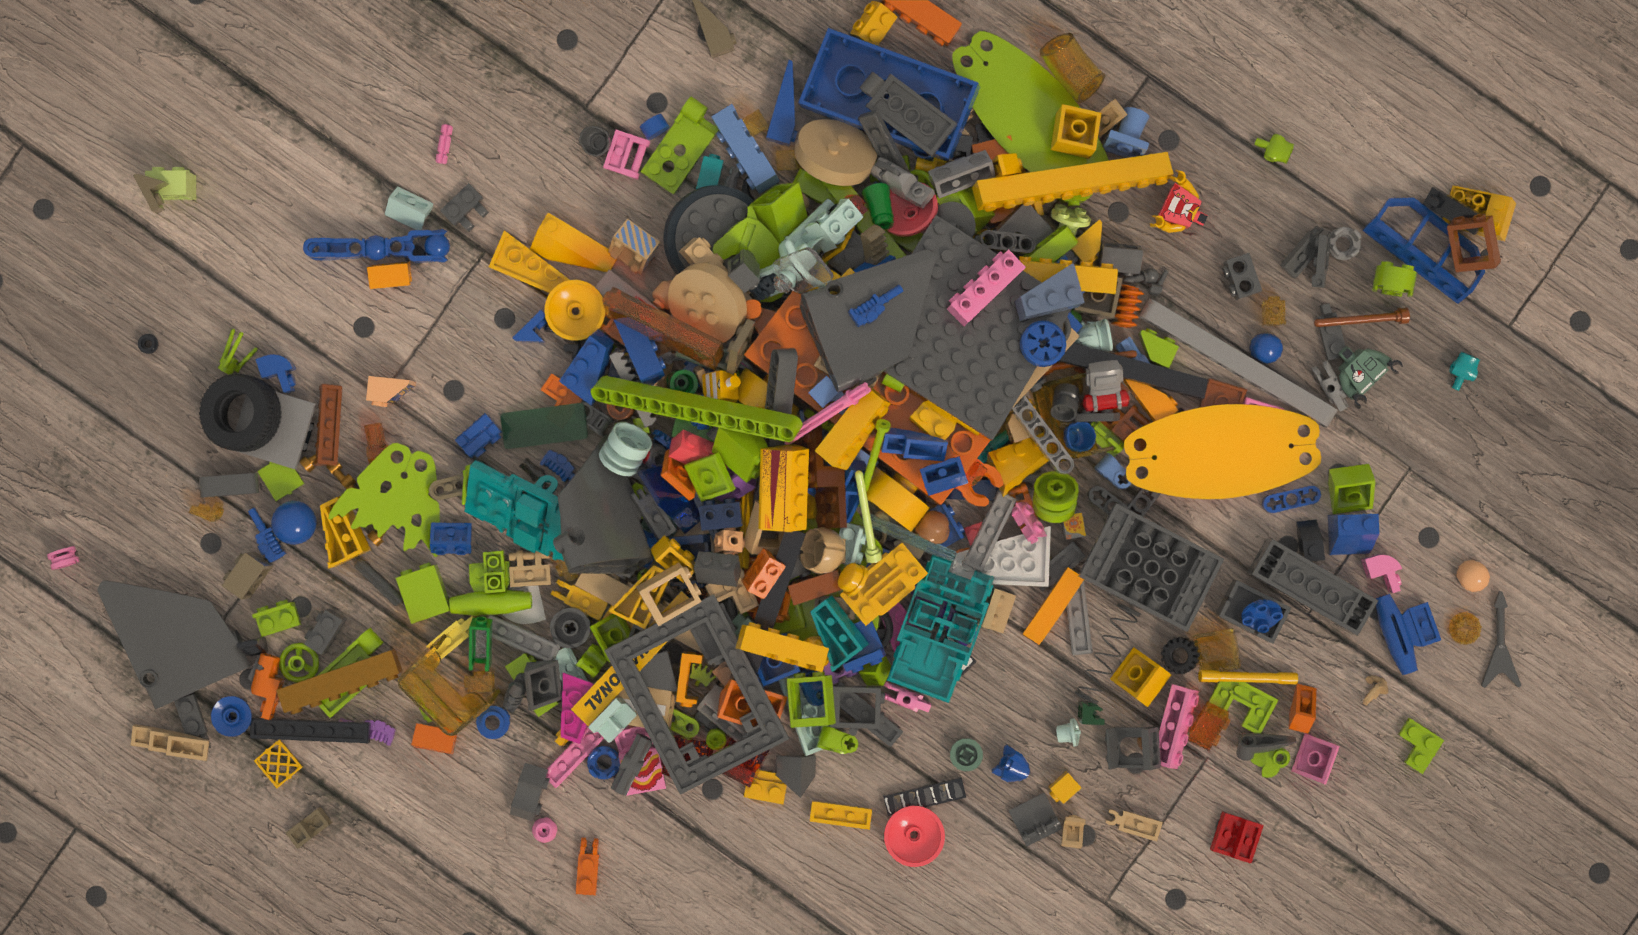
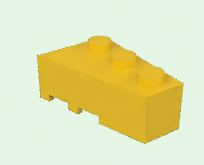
M1044 432L1036 436L1042 438L1044 436ZM1030 437L988 452L986 464L995 467L1001 474L1003 486L999 487V490L1004 497L1008 494V491L1022 483V480L1036 472L1048 460ZM1048 443L1046 450L1051 454L1052 448Z
M340 496L320 505L322 526L326 538L325 549L328 553V569L337 567L371 550L361 527L357 529L351 528L356 517L353 510L349 511L344 517L338 514L333 519H328L333 506Z
M653 565L609 612L643 629L647 628L653 616L636 586L666 569ZM670 580L649 592L657 607Z

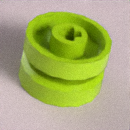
M1050 471L1039 476L1034 484L1032 507L1036 516L1050 523H1061L1073 517L1077 509L1079 493L1076 480L1069 474H1060L1057 471Z

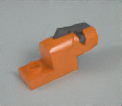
M262 653L258 655L248 679L252 683V694L267 698L266 701L262 702L260 712H263L261 718L270 720L274 718L279 701L276 690L283 687L285 679L275 677V675H278L280 658Z

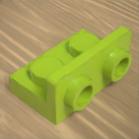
M286 599L277 602V607L269 609L268 606L256 609L257 613L252 614V617L256 618L261 637L302 625L295 602L288 603Z

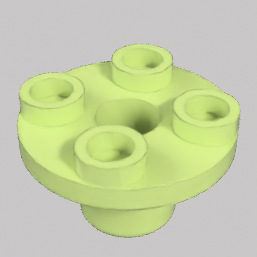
M1056 204L1055 208L1051 211V217L1059 222L1058 228L1068 225L1075 237L1079 227H1087L1091 222V218L1086 215L1087 211L1082 208H1075L1074 210L1067 208L1065 205Z

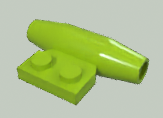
M505 561L506 592L485 593L484 563L469 564V580L474 592L450 597L451 614L471 616L514 613L532 608V594L525 591L507 590L510 585L509 561Z

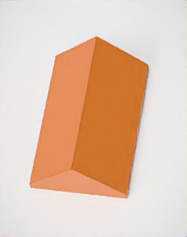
M730 679L720 692L717 717L742 725L740 717L751 712V709L736 680ZM764 689L780 719L788 697ZM755 718L750 720L753 726L758 724Z

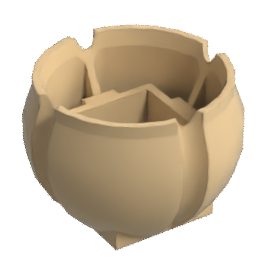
M824 527L809 529L806 532L801 547L803 553L799 555L802 565L806 569L818 574L834 571L841 564L845 563L846 539H842L832 529Z

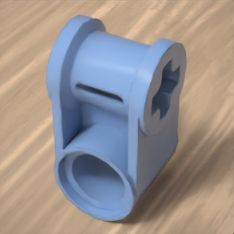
M1109 453L1094 467L1099 474L1118 489H1126L1131 485L1127 478L1125 480L1127 484L1122 483L1120 485L1118 483L1120 480L1118 476H1126V469Z

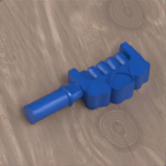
M897 285L880 297L874 294L869 301L862 303L857 309H850L848 313L856 326L860 327L875 321L885 310L883 304L888 303L889 300L902 293L903 288Z
M549 450L540 462V465H544L549 470H552V472H556V475H560L563 482L567 479L571 480L575 475L572 473L575 470V466L568 462L569 459L564 454H558V452Z
M255 508L250 509L248 513L260 532L255 536L257 544H259L258 549L260 553L265 555L269 562H274L286 555V551L280 548L281 545L278 544V540H275L276 537L271 532L273 531L272 527L267 529Z

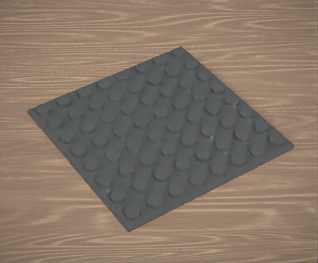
M936 215L912 252L913 254L927 249L936 254V260L910 356L883 372L992 441L1037 366L1029 363L1021 352L1020 338L1023 331L1037 321H1049L1061 328L1071 309L1020 321L1014 301L1042 283L1022 271L963 327L947 310L951 305L949 300L957 292L961 295L965 291L963 287L971 279L976 281L980 277L977 273L986 265L990 268L994 264L992 259L997 254ZM1046 340L1038 341L1041 348L1048 347L1045 345L1047 343Z

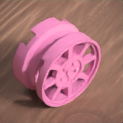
M75 546L47 554L48 560H51L52 563L50 565L51 570L76 564V561L77 563L80 562L79 557L75 555Z

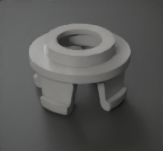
M1349 227L1335 229L1331 232L1330 254L1338 260L1353 258L1360 252L1361 234L1356 229L1353 230ZM1346 237L1350 241V247L1347 251H1339L1337 249L1336 240L1338 238Z

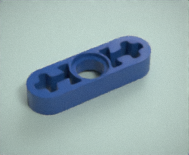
M1306 486L1267 495L1262 501V507L1268 513H1276L1315 504L1320 500L1321 492L1316 486ZM1309 489L1316 493L1312 501L1311 498H1303L1304 503H1301V495L1308 494ZM1290 493L1297 497L1294 505H1289L1286 502V497ZM1270 498L1273 501H1282V504L1274 505L1273 510L1271 507H1267Z

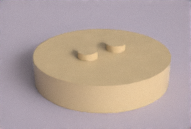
M831 119L814 120L804 125L799 132L794 148L795 157L806 172L823 182L840 186H851L865 181L870 176L871 169L877 158V153L865 133L856 127Z

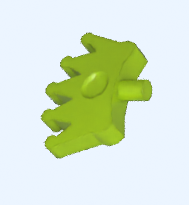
M692 664L690 678L697 680L695 686L698 687L701 682L706 687L716 678L715 675L710 678L713 670L706 674L708 666H705L701 671L702 664H699L696 670L695 664Z

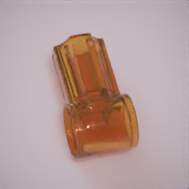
M382 423L364 426L368 445L366 453L369 464L388 447V444L385 442Z

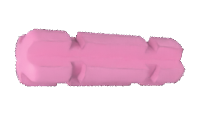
M442 124L440 132L442 135L439 137L437 148L439 153L436 154L435 160L439 164L447 163V154L449 153L451 142L450 135H452L453 130L451 125Z

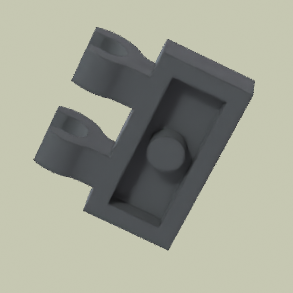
M469 183L440 210L454 226L460 223L468 232L475 226L465 216L473 208L483 218L489 213L480 204L484 198Z

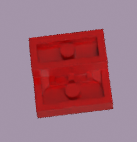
M1222 811L1210 850L1237 860L1252 863L1264 825Z

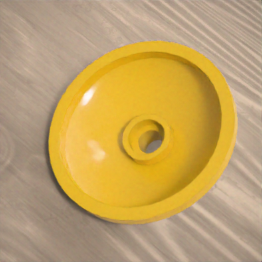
M568 280L557 285L549 293L544 309L546 321L552 331L558 336L572 341L587 339L592 333L600 329L606 313L605 302L600 292L590 283L581 280ZM573 308H579L580 312L578 315L572 314Z

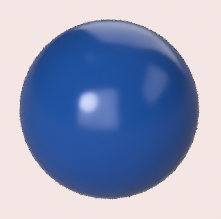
M293 500L281 504L274 511L271 526L275 536L280 541L290 545H298L312 537L316 530L317 519L309 505Z

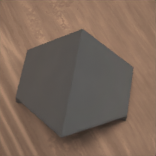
M776 755L775 776L801 798L816 775V755Z

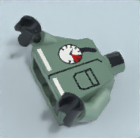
M1346 346L1339 352V355L1344 360L1338 367L1341 389L1351 400L1354 399V406L1360 409L1361 405L1357 401L1362 400L1367 404V398L1363 394L1389 370L1387 367H1390L1394 374H1398L1399 372L1393 369L1395 365L1403 367L1402 362L1399 360L1392 361V358L1384 353L1369 348L1365 350L1357 349L1353 353Z

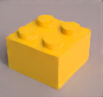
M1062 104L1056 112L1051 150L1090 159L1097 147L1101 113Z

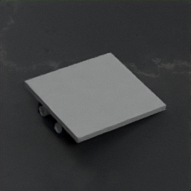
M276 392L282 411L281 423L279 428H277V433H275V436L272 437L269 443L260 449L240 453L297 469L302 451L306 452L314 427V423L311 420L316 404ZM247 395L237 423L236 432L247 428L253 419L254 407Z

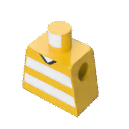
M718 370L702 375L704 396L734 403L738 401V387L741 381L736 373L732 375L726 371Z

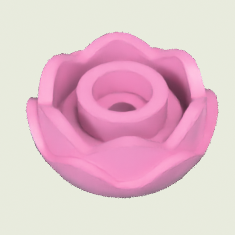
M544 817L534 822L532 834L537 841L547 843L556 837L557 825L550 818Z

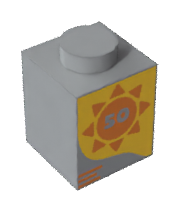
M1076 510L1073 517L1061 522L1064 539L1086 536L1082 512L1077 513Z

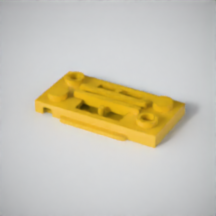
M901 542L890 553L882 554V559L879 562L872 563L867 567V580L864 587L857 594L848 596L842 592L839 595L866 626L878 615H884L913 591L915 584L928 573Z

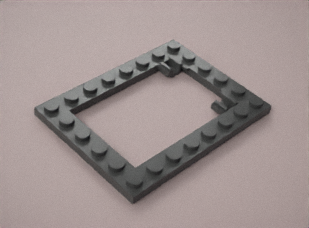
M715 594L702 599V602L658 626L655 623L604 650L680 795L789 740V736L746 653L743 650L736 649L738 638ZM704 622L708 626L751 709V712L740 717L741 723L747 732L742 735L743 739L708 757L706 754L700 757L693 742L679 748L633 660L637 656ZM754 718L758 722V724L755 726H753L750 722V720ZM687 752L690 756V759L686 760L683 755Z

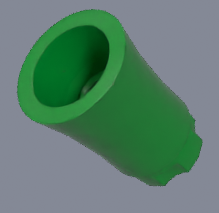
M885 183L869 185L862 191V196L870 212L872 223L880 226L883 230H888L893 227L894 223L890 187Z
M675 370L668 374L666 379L668 388L694 394L698 387L697 377L689 370Z

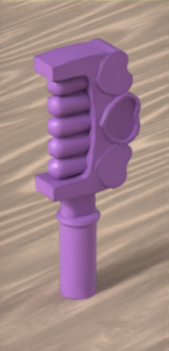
M344 718L339 719V721L354 722ZM365 720V722H371L370 739L387 743L386 745L391 746L396 728L387 725V722L381 720Z

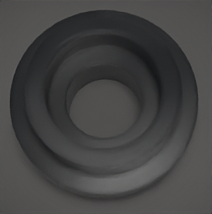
M144 334L139 338L138 348L141 352L152 354L158 349L159 342L154 335ZM148 340L152 342V345L149 348L146 347V342Z

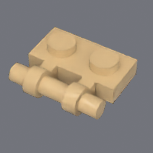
M523 550L509 553V561H517V567H509L510 587L551 585L550 564L542 565V559H549L550 555L546 556L538 551L535 553L523 552ZM535 559V565L524 566V560Z

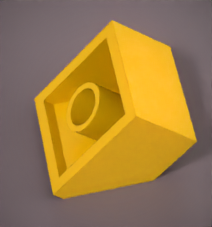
M1133 647L1110 680L1148 707L1171 677V674Z

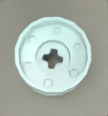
M619 422L615 424L608 439L602 446L599 458L610 471L622 476H632L636 474L643 459L651 449V438L636 425Z

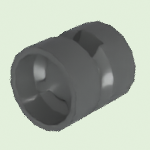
M1062 383L1055 387L1054 400L1051 405L1052 417L1063 422L1075 419L1080 398L1079 388L1069 383Z

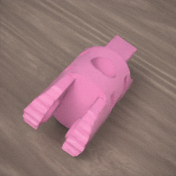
M885 682L884 686L886 688L897 691L895 697L885 693V700L915 712L918 709L929 712L931 702L924 700V695L891 682ZM905 696L910 697L909 700H904L903 698Z

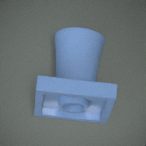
M1125 107L1123 109L1128 115L1121 120L1118 132L1110 130L1103 143V148L1109 153L1124 158L1143 156L1148 149L1149 142L1140 140V136L1150 117L1140 109Z

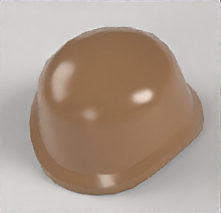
M931 510L926 512L915 526V531L920 537L934 544H942L948 539L950 532L948 518L939 511Z

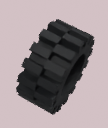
M1178 637L1169 640L1163 646V651H1161L1163 658H1161V661H1164L1165 665L1163 666L1169 668V672H1175L1174 674L1177 675L1185 674L1196 667L1200 660L1198 659L1200 653H1198L1197 650L1199 648L1194 645L1195 642L1193 640L1190 641V638ZM1176 648H1183L1187 652L1188 658L1186 662L1178 663L1175 661L1173 652Z

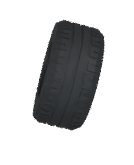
M236 373L220 377V379H217L216 382L209 386V389L206 390V393L203 395L204 397L201 399L199 419L201 420L200 424L202 429H204V433L214 444L227 450L250 452L260 449L272 440L281 423L282 411L279 397H277L276 392L267 382L253 376ZM246 394L253 403V419L247 428L236 432L229 425L227 418L228 408L237 396Z

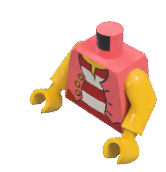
M1177 169L1175 171L1178 173V177L1171 176L1170 179L1178 184L1174 183L1159 214L1152 215L1156 219V223H1150V227L1159 228L1167 233L1182 232L1191 226L1192 221L1203 226L1208 217L1207 214L1198 211L1202 202L1199 200V194L1186 178L1185 173Z

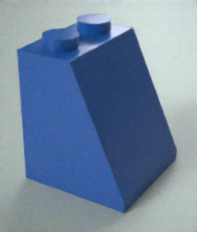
M1379 514L1328 515L1329 555L1371 553L1379 536Z

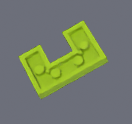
M1218 682L1205 707L1224 717L1234 699L1250 707L1241 726L1256 734H1261L1278 699L1246 682Z

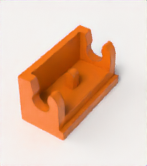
M416 723L411 745L415 748L453 755L457 734L454 730Z

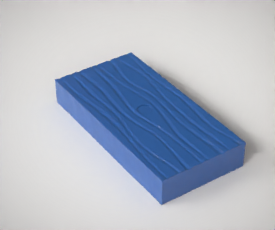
M828 28L798 102L801 108L865 131L858 117L861 114L870 112L865 105L872 98L860 90L859 87L871 72L877 74L884 81L887 80L889 74H892L957 123L955 129L933 156L950 162L980 90L979 83ZM884 121L895 143L927 154Z

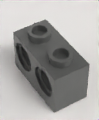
M1250 253L1223 262V274L1225 278H1229L1231 284L1228 286L1232 297L1235 296L1236 300L1262 291ZM1235 262L1241 264V273H1237L1233 270V264ZM1241 281L1248 284L1249 289L1247 292L1241 291L1239 287Z

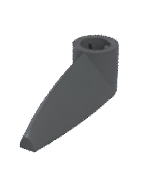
M1242 734L1238 739L1236 755L1243 761H1249L1253 759L1254 754L1278 750L1296 743V737L1275 734Z

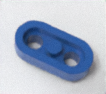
M805 668L799 673H806V677H808V674L813 676L812 672L817 671ZM822 681L799 683L810 705L821 706L824 704ZM817 692L820 693V699L816 696Z

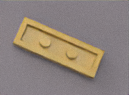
M812 800L809 821L870 830L872 809Z

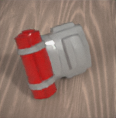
M1111 360L1090 363L1086 369L1085 377L1086 384L1089 386V394L1084 395L1083 406L1086 412H1098L1115 408L1122 409V407L1128 406L1130 401L1129 394L1126 390H1121L1120 387L1123 381V369L1119 362Z

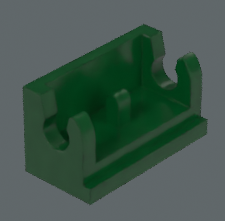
M1078 701V721L1081 724L1105 725V719L1096 715V710L1103 711V709L1094 703Z

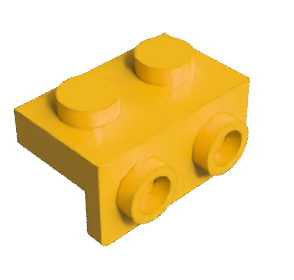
M871 1L864 8V13L860 19L853 24L850 34L858 37L860 40L878 46L897 19V16L882 3Z

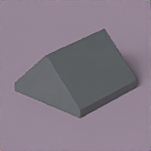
M558 660L527 662L524 675L528 710L532 711L562 700Z

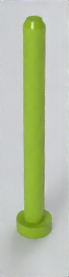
M885 419L877 420L875 425L877 433L864 473L866 492L870 486L885 433L891 427L890 422Z

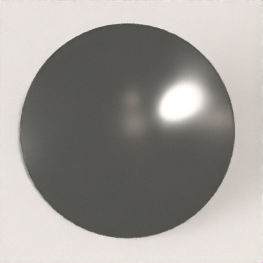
M946 202L938 206L937 216L973 238L976 223L969 208L958 202Z

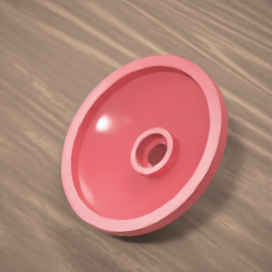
M890 189L894 223L893 227L887 230L889 233L907 237L916 235L929 227L938 211L936 195L922 209L892 193Z
M913 805L899 809L890 817L885 827L884 841L889 854L897 862L905 866L920 867L929 864L940 854L945 842V831L941 820L933 811L922 806ZM912 831H916L918 835L917 837L912 838L910 836V833Z

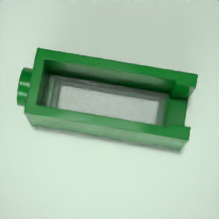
M483 616L472 618L469 626V670H473L475 663L485 664V671L489 672L492 664L493 619H487Z

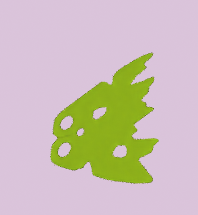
M399 443L389 445L357 477L360 489L349 488L345 490L333 506L328 519L331 520L338 514L344 517L349 511L358 508L355 520L351 525L352 529L373 524V528L378 531L377 536L380 538L393 524L397 529L403 526L405 528L404 551L409 548L414 549L420 539L423 540L430 550L431 523H440L439 503L428 495L430 485L437 480L435 463L432 456L422 451H416L411 454L407 446ZM392 452H402L404 456L402 462L394 463L391 460ZM418 459H423L427 462V468L423 472L415 469L414 465ZM406 471L408 477L405 479L401 478V473ZM384 481L391 482L392 488L386 493H381V484ZM415 514L421 515V525L419 527L411 523L412 516Z

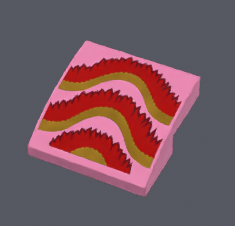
M655 746L650 747L644 758L645 762L638 776L635 777L627 795L666 789L662 761ZM626 752L618 753L620 764Z

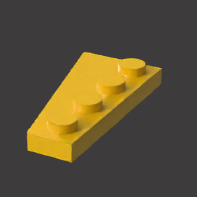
M504 230L489 268L548 293L560 283L570 280Z

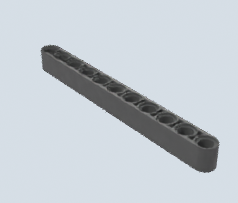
M795 348L772 350L765 409L787 414L792 413L798 354ZM763 437L768 447L786 445L784 441ZM760 476L756 481L754 503L759 501ZM762 530L760 538L777 539V531Z

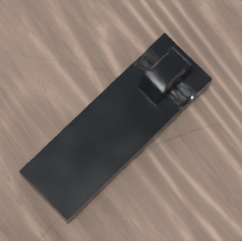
M1436 187L1431 188L1423 203L1424 206L1449 221L1459 216L1473 218L1474 215L1481 214ZM1480 227L1465 230L1476 235Z

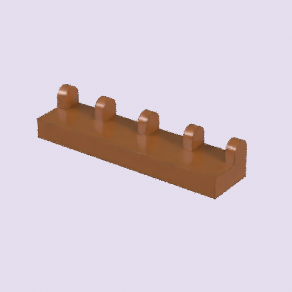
M321 384L319 386L320 399L318 403L319 414L316 426L318 430L317 443H315L316 460L314 465L337 466L342 386Z

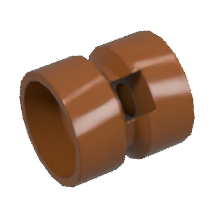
M607 404L608 414L619 421L630 419L635 409Z

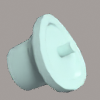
M1072 718L1070 723L1058 725L1056 728L1058 742L1073 743L1074 747L1078 746L1081 730H1079L1077 721Z

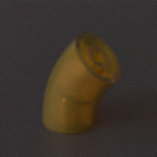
M1064 33L1054 37L1040 50V56L1049 70L1077 102L1082 103L1089 99L1102 85L1105 73L1089 58L1072 33Z

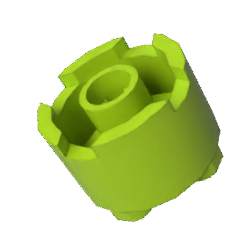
M1381 261V265L1376 266L1372 291L1377 292L1378 289H1381V294L1402 297V293H1408L1407 297H1413L1417 276L1414 266L1403 264L1402 267L1393 266L1394 263Z

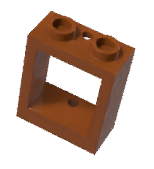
M1477 214L1473 218L1459 216L1453 218L1448 224L1447 230L1456 272L1493 269L1499 265L1501 259L1492 215ZM1483 227L1488 255L1463 258L1457 230Z

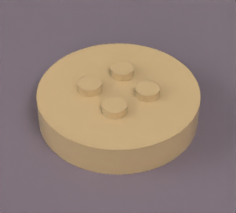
M695 263L685 268L671 281L668 290L670 311L679 327L691 338L704 344H721L733 337L740 325H744L747 316L744 294L731 280L725 270L709 263Z

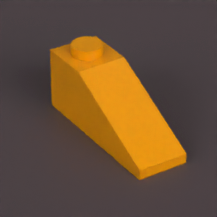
M1123 379L1124 384L1153 422L1173 415L1178 411L1176 408L1177 403L1172 396L1168 397L1166 394L1148 385Z

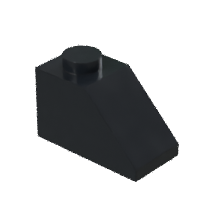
M1317 519L1297 521L1299 554L1310 561L1325 560L1323 538Z

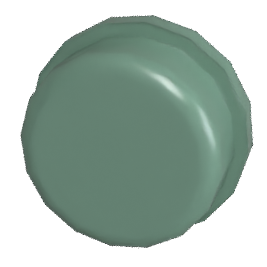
M962 738L952 745L950 759L958 770L972 771L981 764L983 751L975 740Z

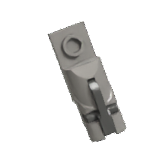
M882 157L877 159L878 161L871 169L872 176L880 182L889 185L892 193L924 209L935 195L934 190L918 182L913 174Z

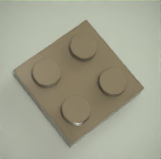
M747 319L744 326L740 325L736 333V340H732L727 349L729 353L725 363L728 364L726 372L732 375L735 374L751 344L754 321Z

